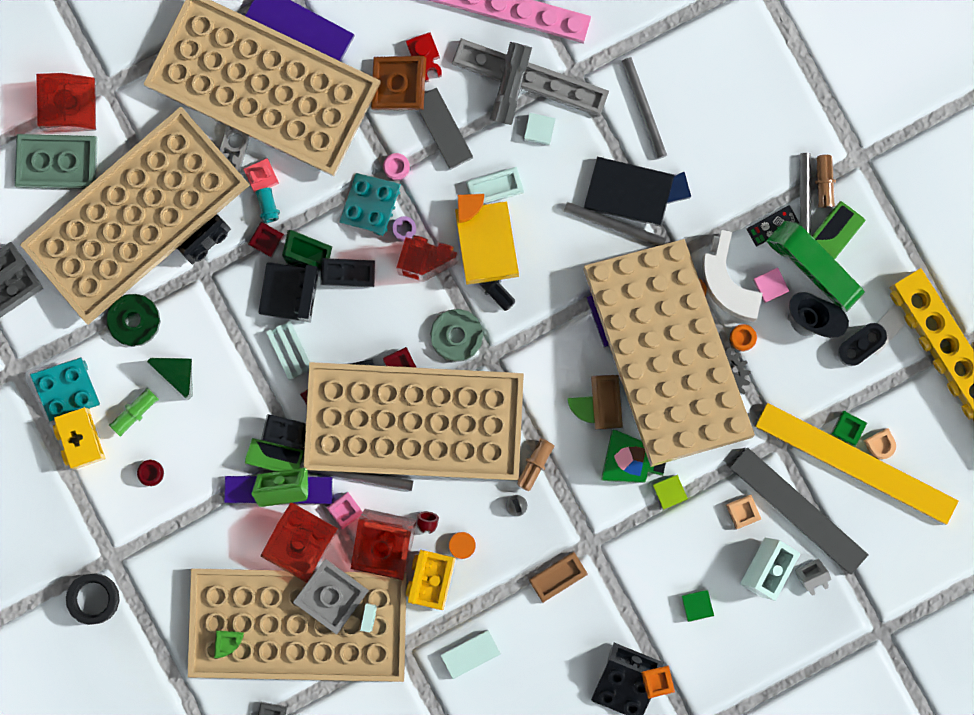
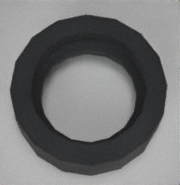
M98 573L85 574L78 577L68 587L66 594V607L70 615L78 622L87 625L100 624L110 619L117 611L120 602L119 590L115 583L107 576ZM88 583L100 584L108 593L109 601L107 607L97 615L84 613L77 603L80 589Z

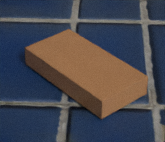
M619 375L591 376L595 430L623 428Z
M572 552L529 579V582L542 603L587 576L588 573L575 552Z

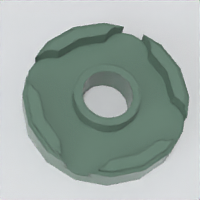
M462 309L448 310L440 314L432 324L430 332L431 343L437 354L445 360L453 362L466 361L473 357L481 347L483 340L482 326L477 317L469 311ZM454 328H459L464 332V339L459 343L452 342L449 338V333Z

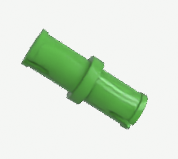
M146 388L131 404L127 403L124 406L126 409L109 426L121 437L137 420L140 422L143 419L142 415L159 399Z

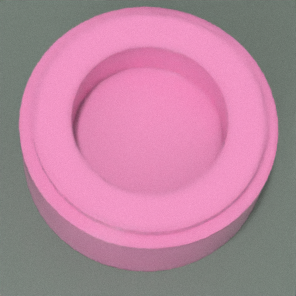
M393 153L384 160L383 169L389 179L399 181L408 175L410 165L404 155Z

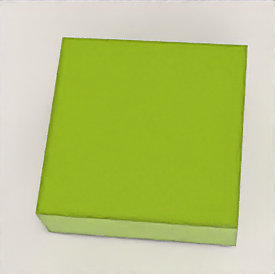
M678 475L653 485L663 510L688 500Z

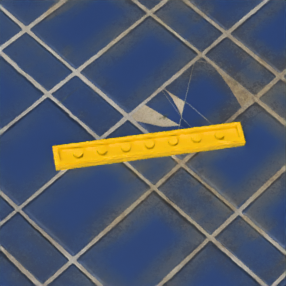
M766 403L755 425L756 428L945 525L948 524L959 500L769 403Z

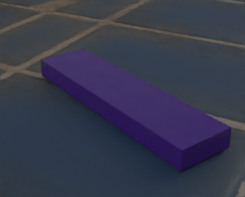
M225 476L224 503H257L252 496L257 476ZM308 477L307 500L288 504H332L333 477Z

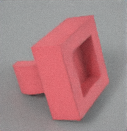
M268 158L244 169L254 193L257 190L271 188L279 184Z

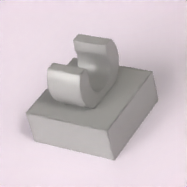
M819 559L795 569L798 579L811 595H815L814 588L822 585L824 589H828V581L831 580L829 571Z

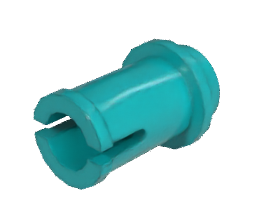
M272 188L257 190L255 194L257 195L261 210L260 219H263L264 223L277 221L280 210L276 209Z

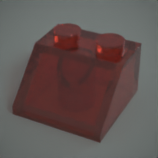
M67 73L36 74L37 126L43 132L96 131V85L94 77Z
M290 503L277 523L260 557L308 583L334 540L338 528L300 506Z
M364 509L358 519L350 569L403 580L413 545L417 519Z

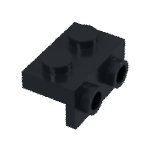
M216 214L177 249L193 265L195 262L204 259L212 246L221 243L227 237L231 228Z

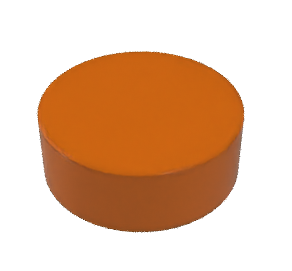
M741 324L731 331L729 341L735 350L744 352L750 350L756 344L757 335L751 326Z
M466 532L456 533L449 542L450 552L459 559L469 558L476 548L474 538Z

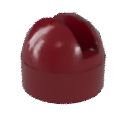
M428 511L420 512L417 516V528L423 534L425 531H428L429 534L433 533L438 526V515Z

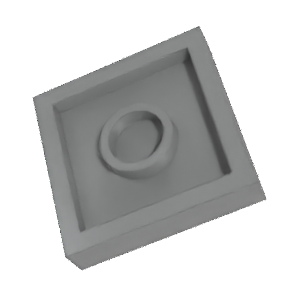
M325 558L293 603L337 635L369 590Z

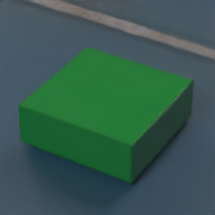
M842 411L830 435L856 447L867 422L846 411Z
M708 590L681 595L687 622L714 616Z

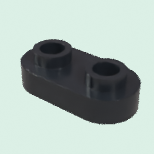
M870 323L861 328L840 345L838 349L840 361L846 366H856L863 362L886 343L887 332L885 328L878 323ZM870 332L876 334L877 339L875 342L868 340ZM849 348L855 350L856 355L854 358L847 356Z

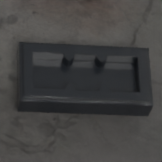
M321 259L320 285L374 287L375 260Z
M267 414L261 440L305 450L306 423Z

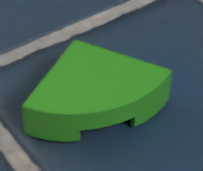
M593 396L567 398L569 408L576 417L587 423H595Z
M217 630L214 658L225 657L233 653L240 646L244 632Z

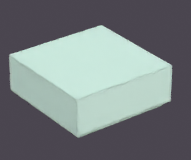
M530 113L524 140L550 145L556 118Z
M366 603L360 631L370 633L373 630L377 611L375 604Z

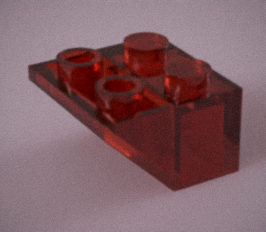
M413 235L412 239L405 237L396 269L398 275L425 282L456 265L458 253L453 250V246L438 243V246L427 243L428 239L421 236Z

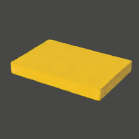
M507 201L485 204L471 220L459 223L458 209H455L466 285L519 277Z

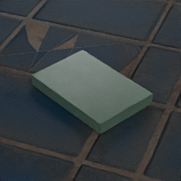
M17 134L14 186L16 188L85 189L96 180L97 136Z

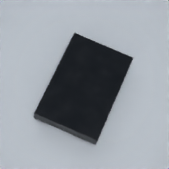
M597 156L584 208L661 227L675 176L674 174Z

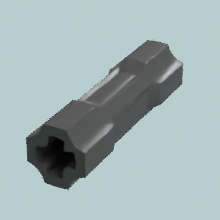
M510 42L499 91L490 117L491 120L509 125L513 123L517 99L532 47Z

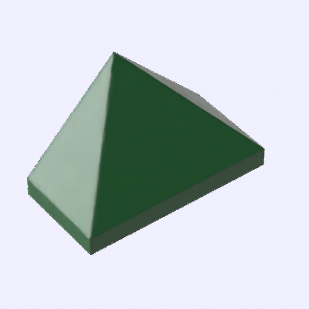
M287 230L282 256L287 265L306 268V265L317 266L319 271H321V259L330 258L333 246L293 230Z
M150 358L147 361L186 399L189 400L193 396L192 359Z

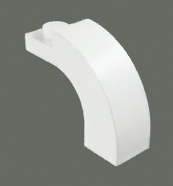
M721 230L719 235L714 236L710 251L715 252L714 255L705 253L703 256V281L710 297L722 310L736 318L754 322L758 317L763 293L743 289L731 280L726 269V258L732 232Z

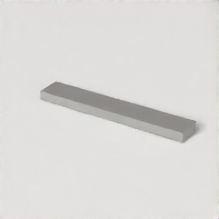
M461 38L452 65L501 82L507 54ZM529 62L520 88L598 117L601 116L609 94V90Z

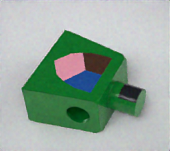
M612 430L601 480L645 483L648 473L663 476L666 463L651 467L641 440L620 431Z

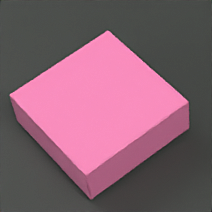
M778 268L753 279L758 291L763 293L762 300L764 304L789 292Z
M349 492L327 507V510L342 530L364 514Z

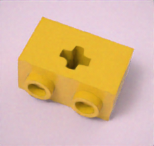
M84 407L54 417L56 424L53 425V431L56 439L62 441L64 450H61V456L66 466L69 465L70 469L76 470L106 459L90 409ZM75 433L83 436V439L79 441L80 446L72 443V440L76 438Z

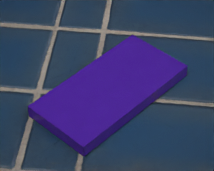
M254 0L245 15L340 62L355 37L354 33L291 0Z

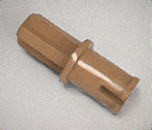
M828 154L817 156L818 180L815 181V184H818V208L835 207L834 183H836V180L833 179V159Z
M541 438L539 439L530 458L526 459L527 465L517 482L520 488L526 491L531 490L541 470H545L544 465L555 447L552 443Z

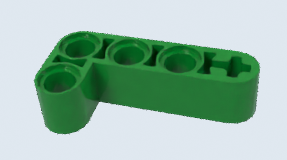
M783 221L766 240L768 245L778 254L789 257L844 312H848L865 293L863 288L799 224Z

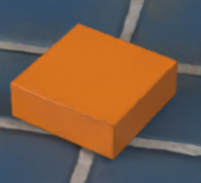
M669 665L641 672L647 699L675 692Z

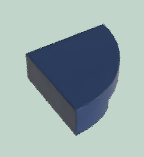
M685 172L679 173L674 177L667 204L691 198Z

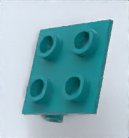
M356 173L339 223L369 230L376 235L383 236L388 231L387 225L390 217H393L392 210L396 208L394 205L397 196L401 193L399 191L401 184Z
M82 357L30 374L49 422L54 421V417L84 407L90 409L100 405L87 372V363L85 360H82Z

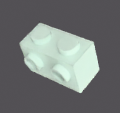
M765 537L740 585L760 597L776 601L801 553L780 540Z

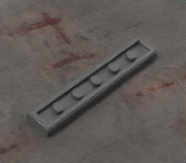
M746 448L729 467L850 575L869 555L749 448Z

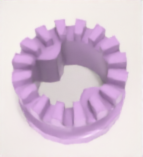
M402 216L394 221L392 226L393 234L398 240L404 242L413 239L416 234V225L411 218ZM403 222H407L412 226V231H408L406 236H402L397 232V227L402 226Z

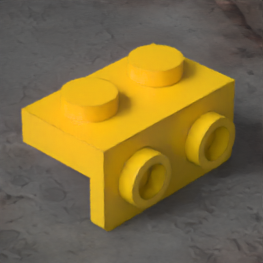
M420 550L419 555L415 554L412 563V570H415L413 581H409L406 588V596L409 597L408 603L444 610L456 558L425 550Z

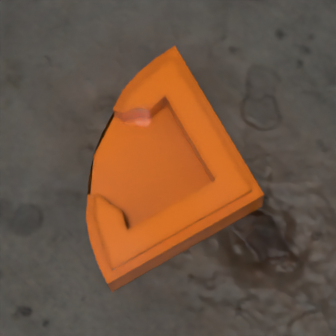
M484 194L458 195L459 223L471 220L480 211L484 204Z

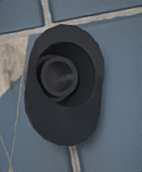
M799 292L793 295L789 301L790 313L787 319L794 330L801 335L812 336L817 334L827 338H838L844 335L849 327L846 313L834 303L807 292Z

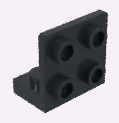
M267 262L258 313L265 316L311 323L319 276L318 267L306 265V268Z
M614 642L606 667L592 695V702L624 715H644L651 698L647 699L641 672L663 667L664 662Z

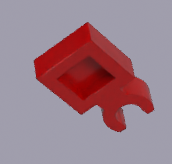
M431 32L407 40L406 44L411 56L426 57L425 82H429L427 73L430 70H435L438 77H442L440 66L434 63V60L439 59L440 56Z

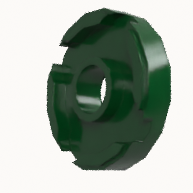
M140 294L121 296L110 306L107 314V327L112 337L121 344L131 347L142 346L150 342L158 333L161 323L160 312L155 303ZM131 313H138L140 315L141 321L136 327H129L127 324V317Z

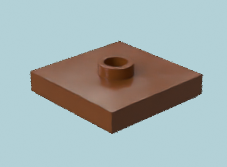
M374 57L373 77L380 80L381 83L371 101V109L424 110L426 57Z

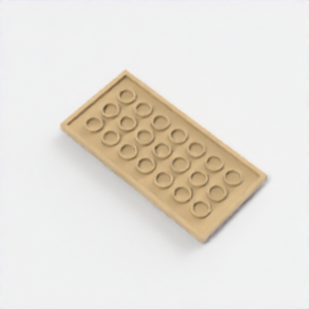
M185 0L143 85L334 177L381 82L364 72L212 0Z
M179 107L22 242L20 246L82 320L89 325L250 185L182 107Z
M685 239L585 265L583 270L650 466H656L753 438L755 435Z
M309 362L304 468L317 471L519 480L524 373Z
M191 569L188 677L404 682L407 573L345 572L369 591L336 635L293 603L316 571ZM366 603L377 606L373 630L370 633L360 631ZM217 630L244 632L240 646L233 653L225 657L214 658Z

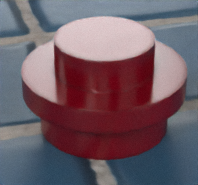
M146 460L139 465L137 477L145 486H156L163 480L164 468L158 461Z

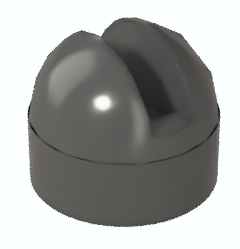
M520 495L511 496L506 503L508 513L516 517L523 515L528 506L526 499ZM518 499L521 512L516 513L512 500Z

